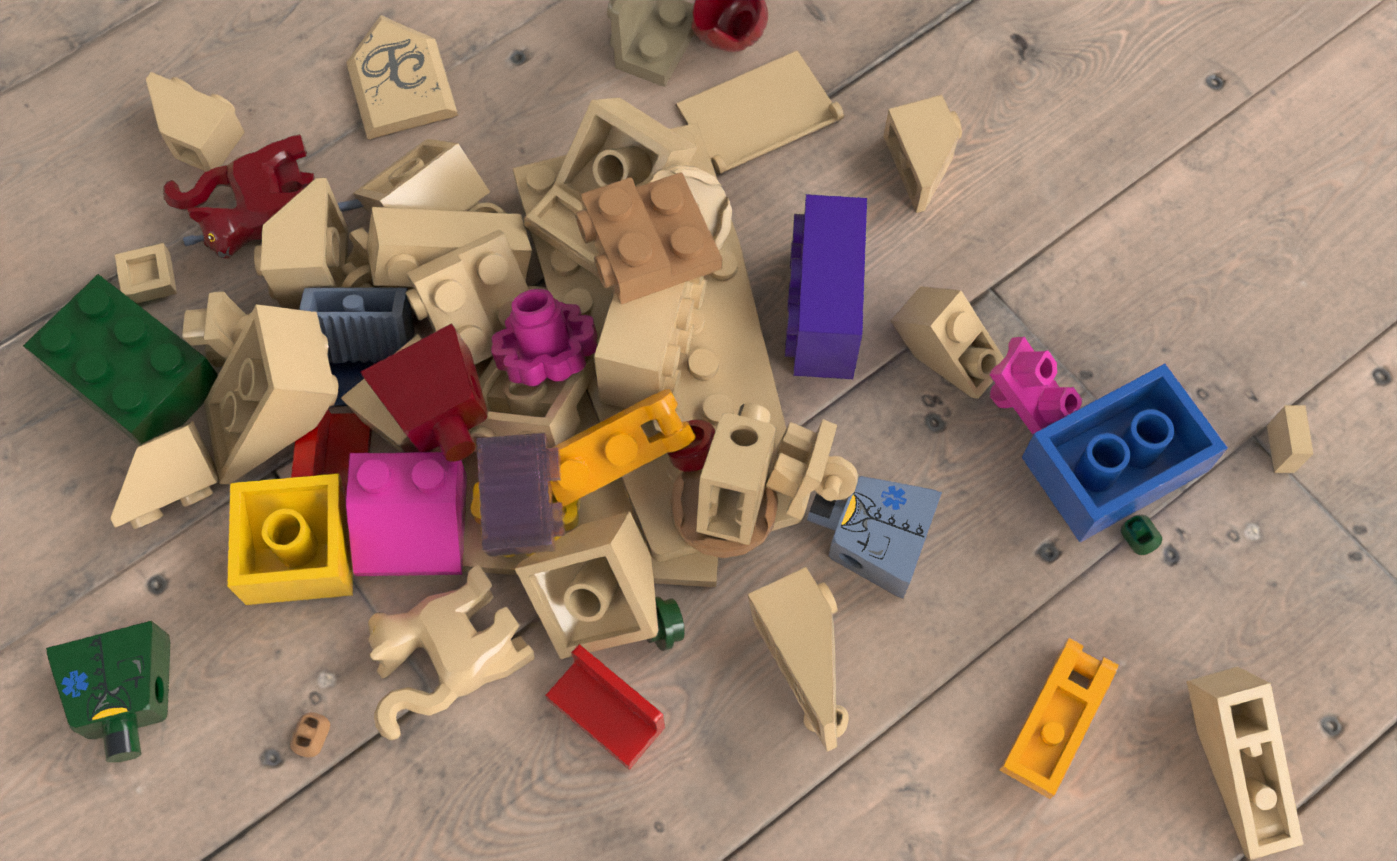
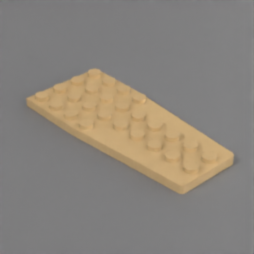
M698 123L670 129L697 146L689 166L697 167L717 179ZM567 155L512 168L525 216L553 187ZM731 219L730 232L722 248L719 250L723 258L722 269L703 276V279L707 280L706 290L700 310L693 309L690 324H694L690 348L687 355L680 353L677 369L681 370L675 396L678 403L675 410L681 422L704 420L712 424L716 431L722 414L731 413L737 415L740 406L746 403H754L765 407L771 414L769 423L776 427L770 466L771 471L777 458L775 454L786 430V425L740 242ZM530 231L547 291L551 292L553 298L559 302L579 305L582 315L593 317L598 334V343L615 292L613 286L604 288L598 277ZM594 353V354H592V355H590V356H592L593 363H594V366H595V360H594V355H595V353ZM595 374L586 392L600 423L626 408L600 402L597 376ZM650 420L642 424L648 438L662 431L656 420ZM667 453L620 477L651 556L661 562L699 552L688 545L674 527L670 499L674 481L684 471H680L672 465ZM778 492V509L774 528L771 531L798 524L804 518V515L800 520L786 514L791 498Z

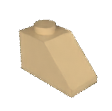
M943 95L888 109L883 136L916 213L926 210L953 159L957 141L962 136L959 117L955 111H949Z

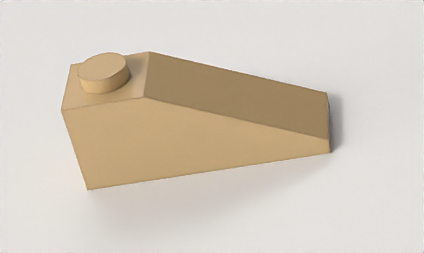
M807 567L749 593L748 598L752 619L828 752L837 747L835 634L832 614L836 613L838 608L826 583L822 582L817 585Z
M1240 667L1188 680L1187 685L1197 733L1245 856L1253 860L1303 845L1271 683Z

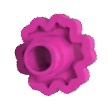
M532 289L519 294L512 302L510 316L505 320L506 329L496 332L491 338L493 344L491 352L497 369L506 371L512 383H523L528 386H536L547 377L553 381H563L572 374L583 370L586 366L585 357L594 354L598 346V334L593 317L582 315L579 305L559 302L553 298L551 292L545 289Z

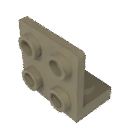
M610 0L607 17L611 19L612 34L610 46L614 48L615 68L665 87L695 34L691 27L693 4L684 0Z

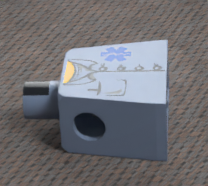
M859 476L856 489L848 497L847 501H829L816 493L807 521L835 531L828 555L833 561L891 594L904 599L942 492Z

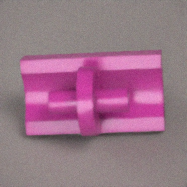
M1013 337L1008 343L1009 350L1006 357L989 374L995 382L990 391V398L999 408L1013 407L1030 432L1034 434L1079 410L1082 405V398L1074 387L1060 388L1054 378L1058 373L1057 362L1048 350L1034 351L1025 337Z

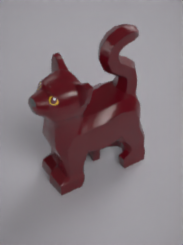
M301 134L272 142L256 152L237 157L228 165L204 172L194 188L188 192H181L174 180L167 181L163 188V197L169 206L183 211L188 210L190 218L200 225L204 236V245L209 247L210 250L215 251L220 258L229 259L250 241L261 240L263 224L314 181L315 176L314 173L300 172L297 160L306 157L307 150ZM219 186L230 187L235 195L237 204L234 209L200 207L208 201L213 191Z

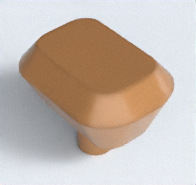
M314 712L303 714L290 740L291 750L303 757L318 755L330 729L329 720L325 716Z

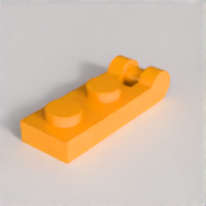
M670 389L657 392L535 456L536 464L561 508L668 452L678 451L693 442L695 434L687 421L681 422L675 410L678 403ZM650 420H656L662 431L648 438L642 424Z
M1071 638L1066 640L1039 695L1000 768L1001 772L1048 799L1055 796L1119 667V664L1106 657L1098 660L1082 651L1084 645ZM1072 670L1089 679L1086 689L1068 679Z

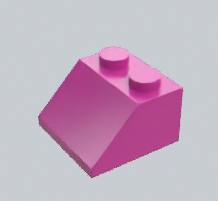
M442 452L350 453L346 510L353 573L355 576L463 574L467 473L461 460L449 462L445 459Z

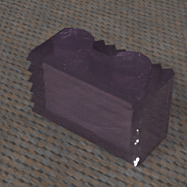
M545 433L477 438L483 551L488 556L494 557L499 555L507 556L511 554L556 551L555 537L565 536L563 503L552 502L551 481H561L559 447L549 448V442Z

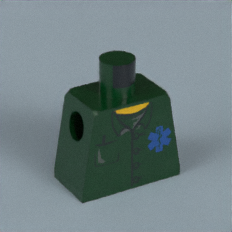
M153 621L46 648L48 661L68 725L72 731L89 740L103 738L107 762H124L141 756L138 728L163 722L168 716L170 635Z

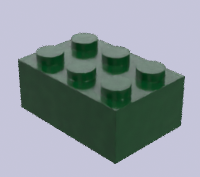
M99 274L23 345L48 373L139 446L148 440L182 426L204 404L218 377L217 372L205 356Z

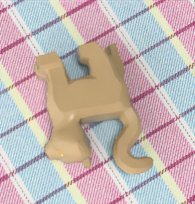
M479 564L468 571L467 583L459 589L428 596L407 613L388 615L379 612L369 619V643L373 650L369 657L373 661H379L380 664L377 672L381 678L390 675L420 647H424L430 656L439 677V685L432 693L407 687L390 691L379 701L374 713L375 727L381 736L389 740H395L400 737V728L396 721L397 712L407 709L419 714L433 715L447 709L457 697L468 695L485 683L508 677L535 659L530 645H527L521 636L511 640L519 628V624L508 607L498 610L494 614V623L483 631L477 632L470 623L471 617L494 598L490 591L492 584Z

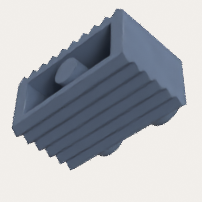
M304 288L299 310L317 312L321 332L328 340L327 357L330 363H345L348 360L352 363L358 360L363 363L368 360L373 363L380 362L396 353L414 337L412 310H410V303L405 293L408 291V288Z

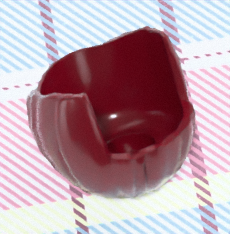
M695 0L691 27L700 40L709 47L726 52L743 51L753 46L762 38L768 23L767 4L765 0Z

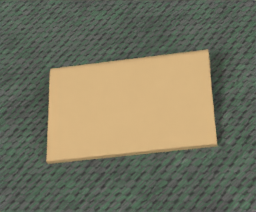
M798 50L676 103V107L687 125L698 123L711 163L718 174H722L844 118L840 104L838 102H831Z

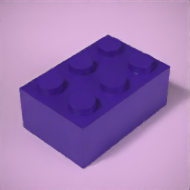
M806 194L804 214H794L787 305L788 325L785 341V357H794L793 376L837 379L854 378L863 334L867 198Z

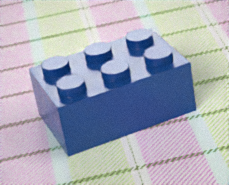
M1164 363L1034 433L1022 455V459L1081 543L1207 473L1228 447Z

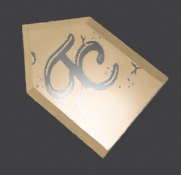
M380 15L346 62L367 139L458 116L436 40Z

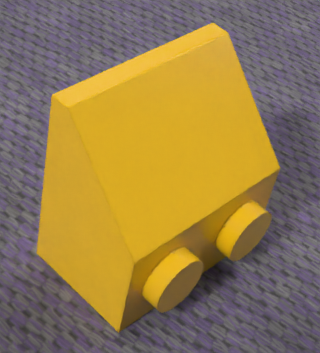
M339 474L230 483L227 587L245 605L353 596V564L347 510Z

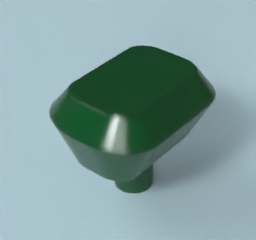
M1144 514L1132 516L1121 526L1122 536L1138 555H1147L1156 550L1162 543V535L1150 518Z

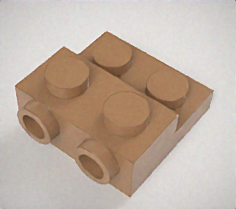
M682 172L639 187L635 186L632 177L580 194L582 210L575 212L580 234L586 244L594 241L599 253L598 256L594 257V262L600 281L604 288L613 286L621 305L722 269L723 258Z

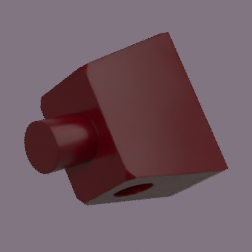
M452 323L361 371L363 378L420 452H429L439 446L445 459L449 462L460 461L474 452L476 445L468 430L484 422L488 417V411L471 351Z

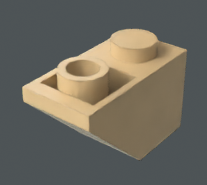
M150 72L146 82L159 132L174 158L205 172L222 166L245 133L235 114L234 106L220 95L211 94L208 96L194 90L189 84L179 78L172 77L167 79Z
M920 286L890 320L914 357L971 398H980L993 382L989 375L992 369L1004 359L961 290Z
M193 421L148 440L137 447L110 517L115 528L127 522L131 523L133 529L140 528L164 516L160 508L180 499L183 507H186L213 494L210 485L215 484L219 480L217 468Z

